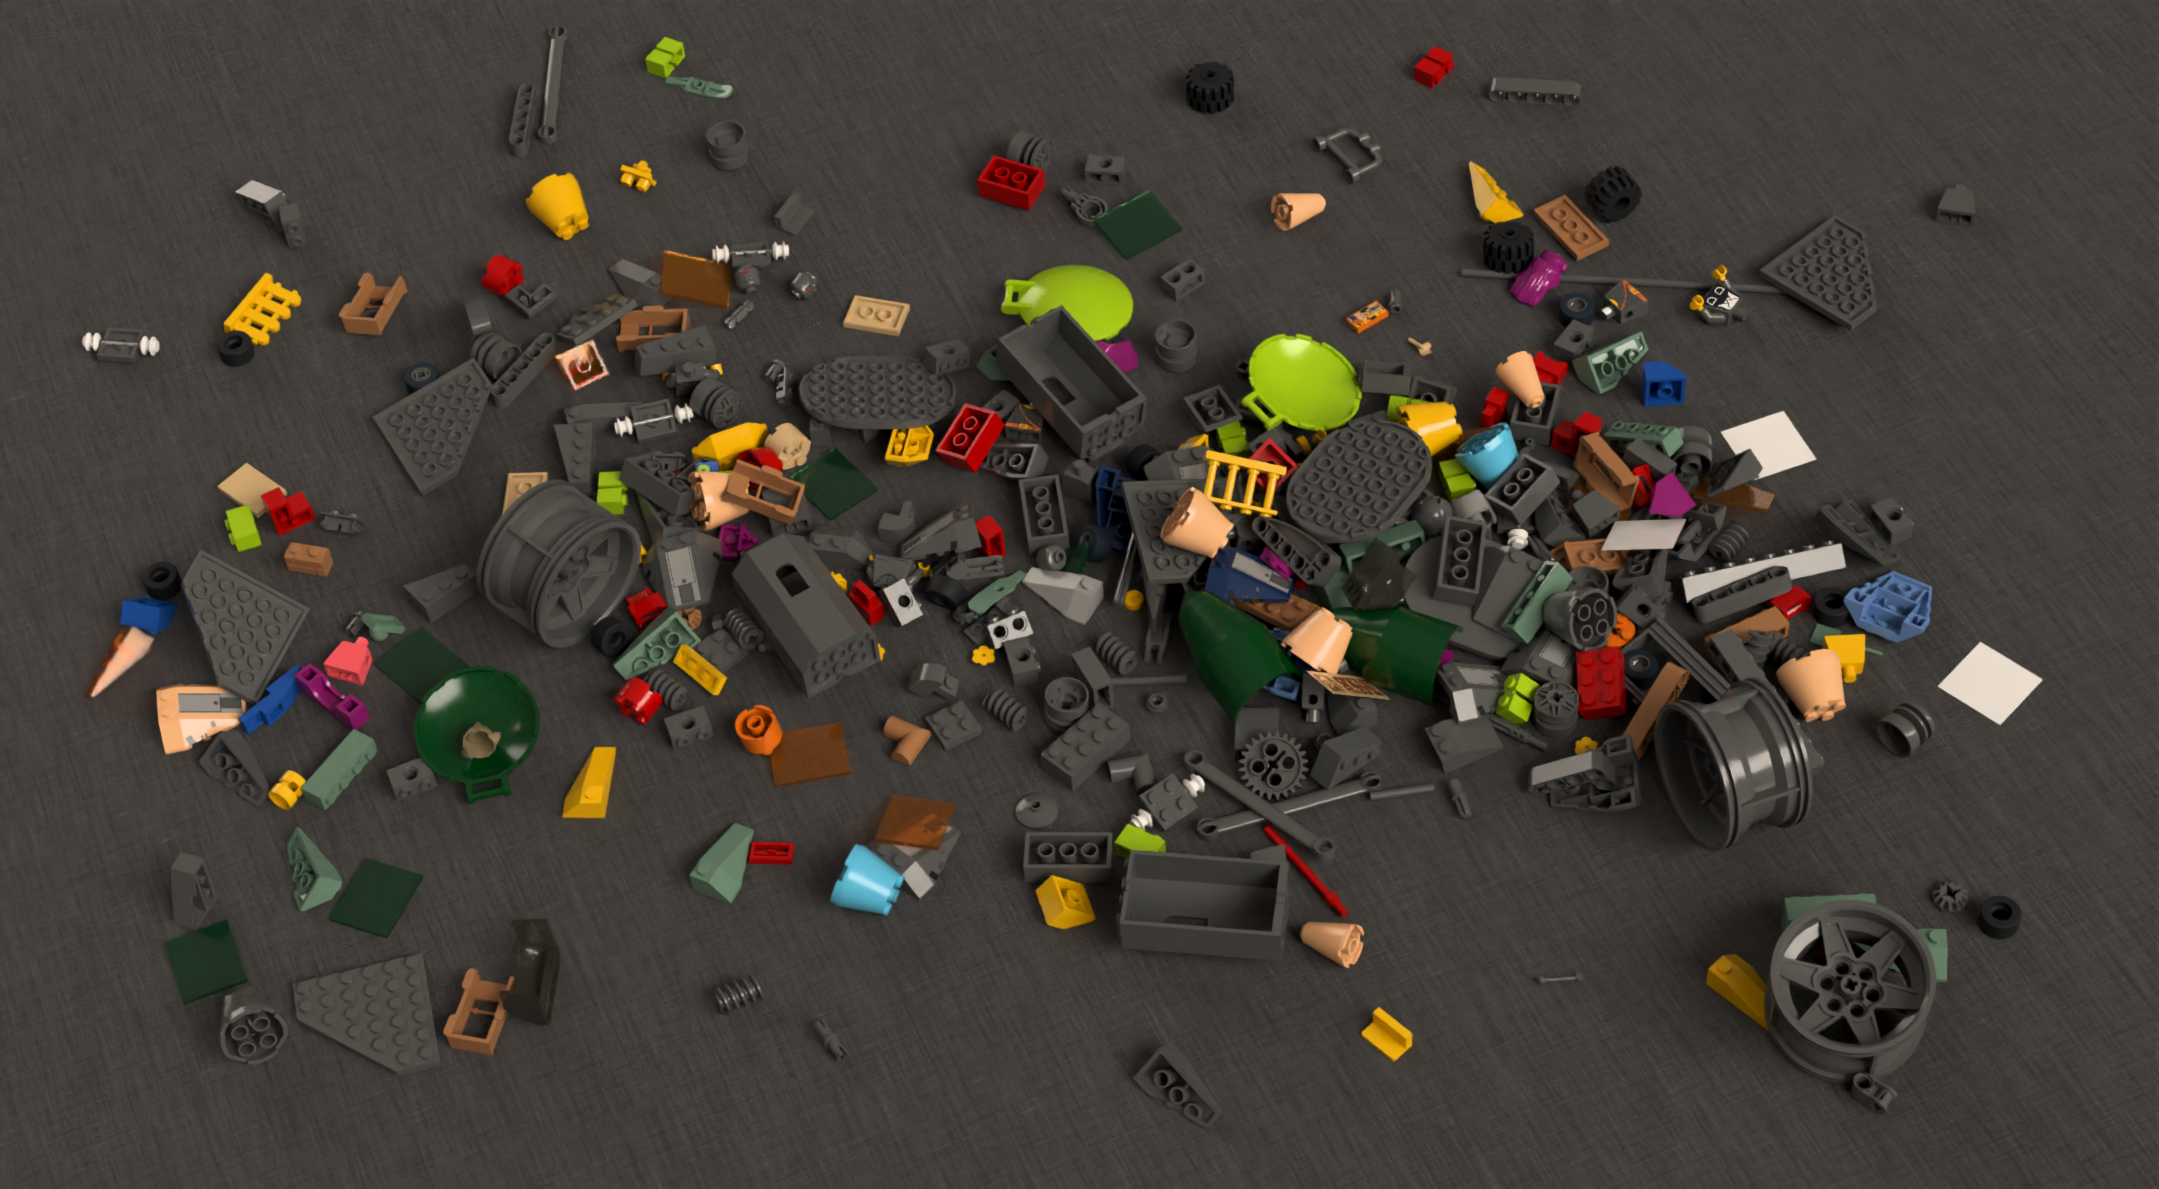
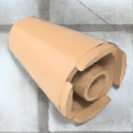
M1279 193L1272 198L1271 212L1276 215L1277 219H1274V222L1278 228L1286 231L1323 212L1326 202L1324 197L1318 193Z
M1526 351L1507 357L1508 362L1504 365L1501 362L1495 370L1497 377L1527 407L1536 408L1543 403L1544 393L1532 355Z
M1307 922L1300 930V937L1304 944L1342 967L1350 968L1349 964L1354 965L1361 954L1364 942H1360V935L1364 936V931L1360 925Z

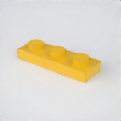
M681 644L673 662L712 695H719L727 677L687 644Z

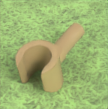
M1412 338L1408 339L1409 343L1418 348L1421 356L1432 353L1429 349L1431 348L1429 342L1421 344Z

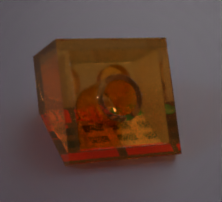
M593 339L554 356L561 373L574 391L609 375Z

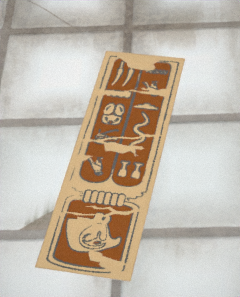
M1307 671L1333 694L1389 699L1364 677Z

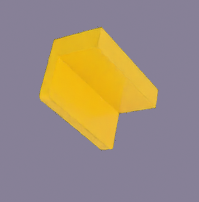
M1380 1007L1373 1012V1022L1361 1032V1036L1393 1062L1412 1046V1033Z

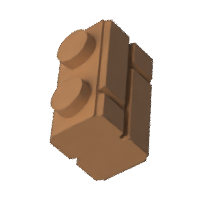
M291 542L284 554L289 571L312 575L317 574L318 576L326 577L333 565L330 550L325 547Z

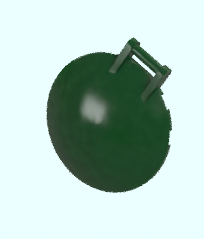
M469 667L445 676L434 688H430L421 700L422 704L418 713L415 715L413 731L415 744L420 756L427 766L439 776L452 782L465 784L469 804L476 803V800L503 794L505 796L511 795L508 774L517 769L526 760L533 750L539 734L540 715L532 692L515 675L507 671L496 670L494 667ZM480 722L493 732L500 733V740L496 745V749L489 757L468 759L461 755L463 735L474 723ZM498 780L502 782L500 787L474 792L475 785Z

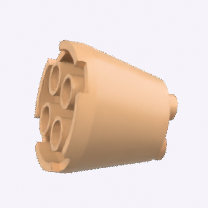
M696 471L689 474L690 488L694 491L690 510L693 519L699 522L701 532L712 530L748 513L749 509L729 501L727 503L722 501L731 473Z
M1191 487L1177 501L1178 505L1173 510L1171 516L1168 515L1160 538L1169 545L1212 559L1217 553L1218 548L1223 549L1227 544L1228 538L1226 536L1234 524L1200 490Z
M1322 607L1321 610L1317 609L1287 635L1280 645L1288 651L1290 649L1292 654L1318 672L1325 673L1326 671V673L1337 674L1353 634L1351 632L1352 627L1341 619L1337 622L1334 620L1335 616L1333 613Z
M1820 649L1811 651L1809 653L1810 656L1802 657L1797 661L1795 658L1787 661L1776 672L1779 684L1801 712L1806 722L1819 718L1822 721L1830 720L1834 717L1833 713L1846 707L1839 656L1835 650Z

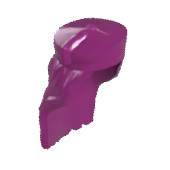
M1544 249L1540 257L1534 258L1528 267L1516 277L1509 292L1519 301L1527 302L1528 305L1536 307L1549 289L1558 286L1562 272H1565L1567 269V263L1559 253L1556 254Z
M1130 340L1116 344H1107L1103 341L1096 342L1123 373L1138 367V356Z

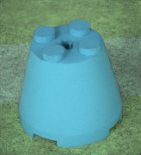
M1504 422L1491 426V431L1487 430L1480 435L1476 434L1457 449L1458 453L1455 455L1458 462L1488 491L1519 459L1512 432L1507 423Z
M856 844L844 864L845 867L835 884L830 902L838 907L888 916L892 907L890 902H896L900 893L897 887H901L905 876L894 870L867 847Z

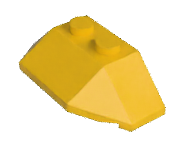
M747 422L710 435L691 450L693 460L696 461L699 457L714 458L715 461H718L719 471L732 469L742 451L764 447L765 440L768 437L767 426L764 423Z
M927 425L912 429H893L885 456L887 464L909 467L928 460L934 433Z

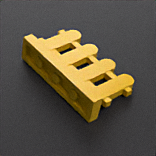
M265 273L223 323L225 334L231 331H243L250 336L253 345H267L270 342L267 332H278L280 330V323L277 320L279 318H290L291 312L288 306L297 307L301 304V297L298 295V291L293 290L291 292L284 289L279 282L274 284L273 276ZM274 297L280 301H283V303L281 305L275 301H272L271 299ZM262 310H264V311H266V312H268V313H270V314H273V316H272V317H269V316H267V315H265V314H262V313H260V312H261ZM254 323L262 327V329L258 330L250 325Z

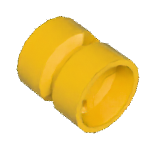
M287 770L279 779V783H276L269 791L268 796L278 807L290 810L296 803L297 797H301L303 794L301 787L306 781L298 773Z

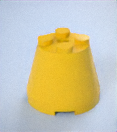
M571 173L561 176L553 174L544 178L532 188L533 193L530 197L526 198V206L529 211L555 235L562 237L564 240L572 238L573 234L589 226V217L579 183Z
M1433 402L1406 404L1396 407V413L1400 414V419L1397 423L1405 425L1418 433L1428 446L1431 457L1457 441L1459 436L1463 434L1460 424H1456L1454 417L1456 416V410L1453 404Z

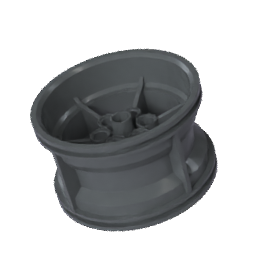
M546 481L520 496L504 512L493 527L478 561L477 587L480 595L487 602L526 627L546 644L555 648L569 647L581 642L593 631L595 625L600 620L611 615L624 599L638 569L641 555L640 537L633 526L613 515L567 481Z
M1750 677L1733 683L1721 696L1720 701L1707 705L1679 700L1664 705L1659 710L1655 721L1654 740L1661 779L1678 819L1691 838L1702 848L1711 852L1729 848L1734 845L1738 837L1743 835L1751 824L1762 822L1768 826L1788 828L1802 823L1807 818L1812 805L1813 785L1806 748L1788 707L1768 683L1759 678Z
M1837 900L1820 904L1807 910L1792 921L1784 930L1772 955L1770 976L1764 998V1012L1767 1027L1774 1043L1781 1053L1798 1069L1812 1077L1827 1082L1852 1084L1854 1076L1861 1072L1867 1073L1877 1080L1890 1075L1912 1056L1924 1032L1926 1019L1936 990L1935 965L1930 950L1919 932L1907 920L1894 911L1875 903L1861 900ZM1849 942L1864 944L1871 948L1860 958H1856ZM1823 945L1826 966L1800 961L1808 952ZM1893 962L1902 973L1907 987L1881 980ZM1843 968L1847 971V974L1841 975L1836 969ZM1867 974L1870 979L1862 980L1859 975ZM1826 983L1832 988L1824 990L1820 985ZM1789 985L1806 989L1818 997L1802 1017L1799 1016L1794 1007ZM1874 995L1877 1001H1869L1866 996ZM1833 1004L1836 1005L1839 1008V1010L1831 1011L1827 1006ZM1857 1010L1862 1016L1855 1017L1850 1012ZM1890 1010L1905 1014L1896 1028L1885 1036L1880 1037L1874 1011ZM1839 1019H1844L1858 1044L1833 1041L1818 1033Z

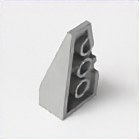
M1031 567L1022 581V584L1035 595L1046 600L1050 607L1056 608L1061 612L1065 619L1085 626L1104 598L1102 581L1082 574L1047 571Z

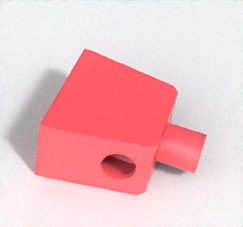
M358 637L355 643L342 641L323 663L327 676L363 686L372 663V656L367 647L369 644L368 640L364 637Z

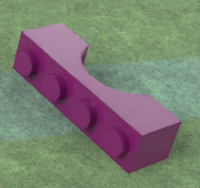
M311 663L294 675L299 690L351 730H358L370 720L363 702L352 694L348 697L342 695L331 685L324 673Z

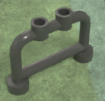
M1343 128L1325 137L1319 135L1312 139L1313 147L1317 152L1327 147L1349 168L1345 170V177L1350 184L1359 181V176L1377 168L1382 163L1380 145L1377 142L1370 144V137L1367 132L1359 133L1351 128ZM1346 135L1352 136L1358 146H1362L1369 157L1373 156L1375 160L1359 168L1332 141Z

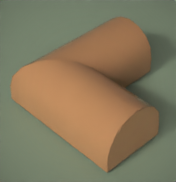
M890 716L884 726V736L899 742L891 753V758L908 766L912 764L931 737L929 730L895 716Z

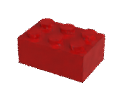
M993 155L977 179L979 196L1029 211L1046 186L1043 169Z
M965 403L935 451L945 464L976 473L1005 424L995 411Z
M1618 646L1576 652L1578 707L1583 718L1591 720L1627 715L1624 655Z

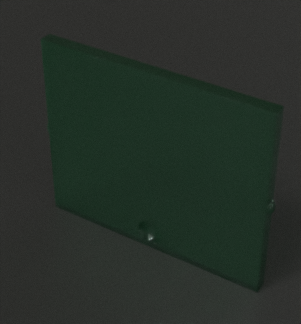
M1151 190L1094 219L1097 226L1126 260L1182 231L1180 224Z
M836 448L788 477L790 480L800 481L801 484L806 485L804 496L830 521L878 491V487Z
M423 627L419 628L375 662L377 668L421 704L425 694L430 688H434L440 683L442 678L455 671L469 668L467 663Z
M366 858L329 919L335 923L388 938L422 881L423 875Z
M228 920L164 942L184 1005L248 982Z

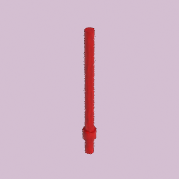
M1270 825L1266 826L1264 832L1277 846H1285V854L1290 861L1323 895L1324 901L1330 907H1334L1342 917H1345L1349 911L1340 902L1337 894L1333 891L1331 892Z

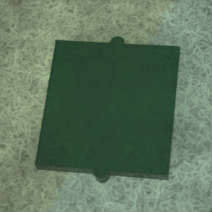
M1088 542L1067 548L1065 551L1067 556L1065 567L1059 571L1075 574L1082 573L1085 561L1088 559L1087 556L1091 544Z

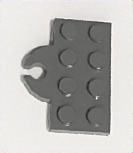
M616 294L612 295L603 304H596L582 309L583 315L578 316V314H574L569 320L570 324L564 326L561 332L556 335L559 341L578 346L638 305L635 299Z

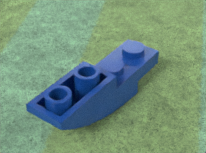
M299 664L272 682L266 688L268 696L261 699L255 706L239 717L244 732L249 735L264 722L271 726L288 710L300 692L294 676L302 670Z

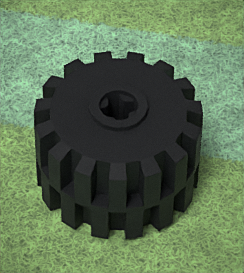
M1206 61L1204 64L1198 63L1196 67H1191L1189 73L1186 74L1188 105L1193 106V110H1200L1201 113L1205 114L1206 112L1214 114L1216 111L1222 112L1225 108H1229L1231 102L1234 101V75L1230 68L1227 69V65H1220L1219 62L1215 61L1214 63Z
M1620 166L1608 167L1605 171H1600L1596 177L1594 176L1591 179L1592 182L1587 185V191L1584 193L1587 203L1599 218L1607 223L1617 222L1621 218H1626L1639 205L1640 198L1642 197L1639 185Z
M1501 221L1497 222V225H1490L1489 229L1485 230L1483 262L1485 265H1488L1489 269H1495V272L1498 273L1505 271V274H1510V271L1519 273L1520 270H1525L1533 260L1534 233L1532 230H1529L1527 225H1522L1520 222L1513 223L1512 221H1507L1503 223Z

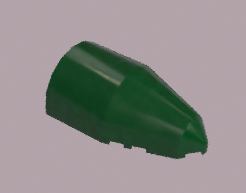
M1187 591L1184 594L1178 621L1185 642H1187L1196 675L1233 723L1237 721L1240 710L1248 699L1272 680L1291 673L1295 680L1303 681L1302 671L1264 624L1211 591Z
M1401 606L1335 607L1330 610L1335 616L1334 620L1338 622L1341 619L1352 627L1351 632L1353 634L1344 655L1348 666L1375 687L1434 707L1433 688L1441 657L1452 635L1456 631L1462 633L1463 627Z

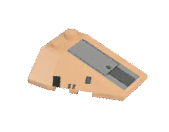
M176 684L161 687L156 691L158 722L166 754L188 750L193 747L192 744L203 739L204 741L211 739V735L220 731H228L241 725L239 717L246 712L245 700L216 685Z

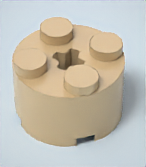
M791 423L779 425L775 428L777 431L773 435H768L764 447H770L776 453L778 459H781L783 470L803 465L807 460L806 456L809 452L811 441Z

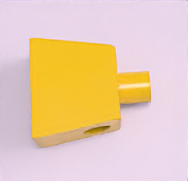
M1865 634L1824 636L1822 649L1835 650L1841 662L1844 682H1855L1856 674L1863 672Z

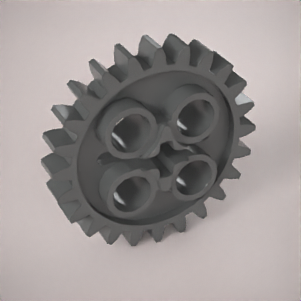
M1268 731L1266 738L1260 733L1259 741L1251 738L1253 745H1245L1248 752L1241 751V755L1245 759L1239 760V763L1244 765V767L1239 769V772L1246 773L1241 777V780H1248L1245 787L1253 786L1252 792L1256 793L1259 791L1261 798L1267 794L1268 801L1271 800L1272 795H1275L1277 801H1279L1281 794L1287 799V792L1290 791L1295 794L1294 787H1302L1299 780H1306V777L1302 775V773L1308 772V768L1303 767V765L1308 763V760L1302 759L1306 752H1299V749L1302 747L1301 743L1294 745V737L1288 741L1287 733L1282 738L1279 731L1276 732L1275 736H1272L1271 732ZM1269 746H1274L1278 749L1274 756H1269L1265 753ZM1286 751V754L1277 762L1278 769L1273 768L1265 781H1261V778L1270 770L1269 763L1274 764L1281 752ZM1286 759H1292L1295 765L1291 769H1286L1283 767V762ZM1262 763L1265 766L1264 770L1261 773L1254 772L1252 770L1254 764ZM1272 776H1279L1282 779L1278 786L1270 784Z

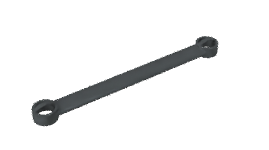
M561 25L553 26L548 31L550 37L542 124L538 130L539 140L543 144H551L557 140L556 118L564 42L568 38L566 28Z
M1192 750L1185 754L1184 767L1187 771L1201 774L1311 849L1316 859L1328 861L1333 858L1335 844L1331 839L1320 838L1206 761L1205 755L1201 751ZM1191 759H1198L1201 763L1193 764ZM1325 846L1330 848L1331 850L1328 852H1322L1320 847Z
M1368 771L1359 779L1335 785L1329 790L1324 788L1271 803V805L1288 815L1361 793L1369 794V792L1380 791L1382 788V778L1377 772ZM1372 779L1378 781V784L1373 787L1365 785L1366 782ZM1252 809L1215 820L1213 818H1203L1197 824V833L1203 841H1212L1218 837V834L1267 821V819ZM1207 826L1215 828L1212 833L1202 832V829Z

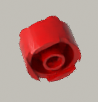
M495 255L485 268L488 272L486 276L483 275L482 277L483 288L505 298L504 295L518 284L520 286L523 284L522 264L505 256Z
M770 447L748 449L742 451L737 458L759 468L766 465L779 471L783 469L781 459H778L776 453ZM749 481L747 489L759 488L758 484Z
M632 677L621 687L613 701L620 707L618 711L626 718L632 716L637 723L645 726L660 707L663 699L657 691L653 693L649 690L650 685L637 677Z

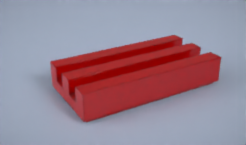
M751 842L749 862L750 864L792 865L795 845L794 843Z

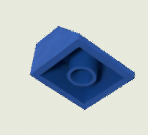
M1664 361L1643 362L1641 392L1644 407L1684 404L1686 374Z
M143 596L123 600L120 624L127 625L130 630H140L142 628L146 629V633L158 634V631L168 628L179 608V604Z

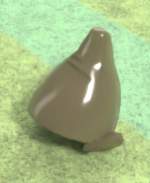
M480 722L474 723L463 735L461 755L468 759L489 757L496 749V745L500 740V733L493 732Z

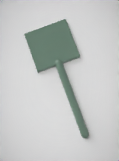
M1817 623L1809 643L1823 647L1824 636L1840 635L1842 631ZM1865 647L1866 652L1879 656L1883 654L1880 651Z

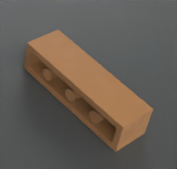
M1776 606L1764 609L1757 615L1747 617L1735 625H1729L1722 631L1708 635L1704 638L1703 652L1717 669L1718 666L1705 649L1710 637L1732 629L1740 637L1742 644L1749 646L1750 644L1745 641V638H1752L1747 633L1748 630H1761L1767 633L1775 630L1776 634L1774 637L1781 634L1782 638L1788 636L1790 623Z

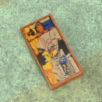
M1375 301L1347 317L1346 323L1359 334L1388 317V311L1379 302Z

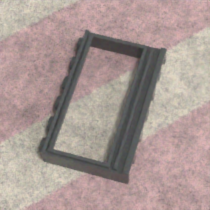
M1658 617L1655 623L1620 650L1625 655L1629 651L1643 648L1654 639L1685 670L1689 671V674L1717 701H1720L1721 696L1731 686L1661 617ZM1625 675L1626 695L1630 698L1631 704L1638 710L1646 695Z

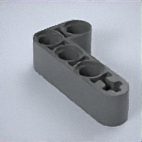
M1590 751L1557 760L1529 770L1528 792L1533 795H1544L1592 782L1600 790H1612L1615 787L1616 767L1600 751Z

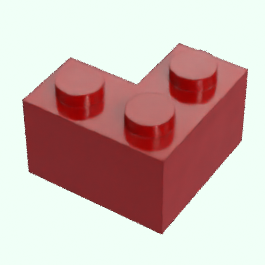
M1584 412L1575 423L1564 419L1553 431L1551 447L1576 458L1580 436H1586L1595 432L1601 433L1603 419L1588 412Z
M277 487L261 495L269 521L279 536L315 519L312 507L302 491L286 498L280 488Z

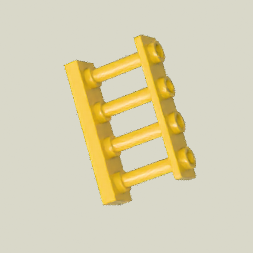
M1210 450L1204 452L1203 461H1208L1209 468L1203 494L1213 504L1220 505L1219 509L1231 511L1232 508L1238 509L1239 513L1245 515L1257 513L1259 516L1269 518L1277 516L1278 511L1271 510L1276 481L1279 480V477L1285 476L1287 467ZM1220 464L1228 466L1227 469H1229L1223 499L1211 497L1216 470ZM1239 469H1245L1249 474L1243 503L1231 501L1236 474ZM1259 473L1267 474V478H1269L1263 508L1251 505L1256 478Z

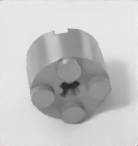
M1474 490L1470 494L1451 501L1454 517L1486 522L1487 527H1490L1493 523L1496 524L1497 518L1493 508L1481 491Z

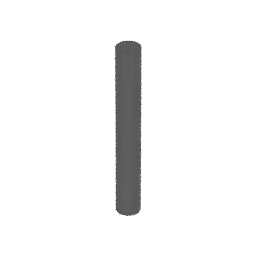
M1434 784L1369 792L1370 801L1434 792Z

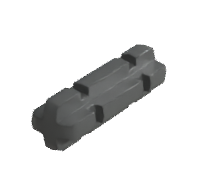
M745 300L730 314V317L728 316L723 321L724 326L732 329L754 308L753 302Z

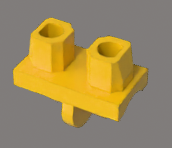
M641 160L638 164L634 163L633 168L622 165L620 168L623 173L620 182L626 187L630 188L635 180L638 181L635 187L639 191L646 193L650 186L655 187L657 183L656 180L652 179V174H650L651 168H648V163L644 160Z

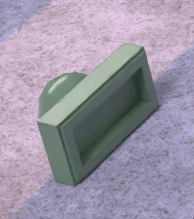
M364 613L361 618L369 627L370 637L378 642L385 640L389 633L402 634L405 630L404 625L395 616Z

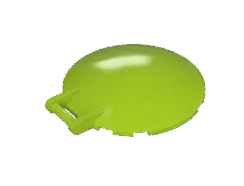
M1063 265L1049 268L1036 274L1028 281L1006 280L1004 284V302L1001 304L1002 313L1020 315V318H1023L1026 322V326H1030L1034 318L1040 317L1049 310L1062 305L1094 341L1104 338L1108 340L1119 334V330L1128 325L1133 313V299L1126 285L1109 272L1085 265ZM1013 292L1019 293L1018 302H1012Z
M1285 334L1272 336L1260 343L1250 358L1248 373L1253 392L1247 395L1241 401V404L1245 408L1248 407L1265 424L1264 427L1268 431L1284 421L1293 426L1313 431L1339 428L1355 416L1362 399L1361 386L1358 385L1356 379L1357 373L1349 361L1332 346L1325 342L1320 344L1313 341L1310 336L1296 334L1295 336H1286ZM1259 400L1274 417L1270 419L1254 402Z

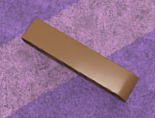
M1668 662L1663 667L1622 735H1631L1637 760L1643 756L1654 738L1655 721L1659 710L1664 705L1677 700L1689 679V671L1671 662Z

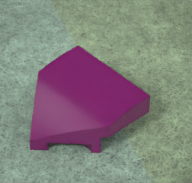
M1673 472L1656 482L1650 490L1652 498L1649 514H1660L1667 516L1669 519H1674L1696 506Z
M744 523L741 526L721 525L719 535L723 552L721 561H736L740 558L741 551H748L759 542L757 536H753L745 528L746 525Z
M1268 547L1262 550L1263 553L1259 558L1286 580L1291 575L1294 578L1296 577L1297 580L1299 576L1276 553Z

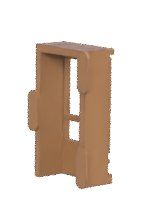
M364 273L357 284L360 289L352 302L344 305L339 313V317L342 318L347 333L382 335L383 328L403 294L407 293V288L403 277L399 276L393 287H383L375 285L372 274ZM371 300L383 301L382 306H373L369 302ZM366 308L379 309L375 318L360 316Z
M659 305L645 306L643 310L629 311L620 317V335L616 336L618 351L636 350L637 345L676 334L652 335L653 326H681V332L690 330L688 309H664L663 306ZM649 327V335L639 336V328Z
M1599 432L1580 436V444L1573 467L1586 480V488L1590 492L1597 490L1616 504L1620 511L1631 508L1640 478L1637 475L1634 476L1633 472H1630L1627 465L1601 436L1599 437ZM1596 458L1609 471L1612 480L1595 463ZM1615 481L1620 486L1619 489L1615 486Z
M737 459L722 501L737 504L786 523L790 527L796 516L806 485L783 477L781 471L763 465L762 468ZM749 481L759 485L756 497L746 493ZM762 486L792 497L788 508L759 499Z
M471 968L467 971L462 983V988L465 991L456 1014L449 1016L443 1033L447 1036L450 1047L453 1049L493 1055V1050L515 993L518 991L515 977L510 976L507 985L480 980L478 971ZM475 1000L499 1004L496 1012L479 1010L478 1008L472 1009ZM470 1012L475 1015L494 1016L486 1039L462 1035Z

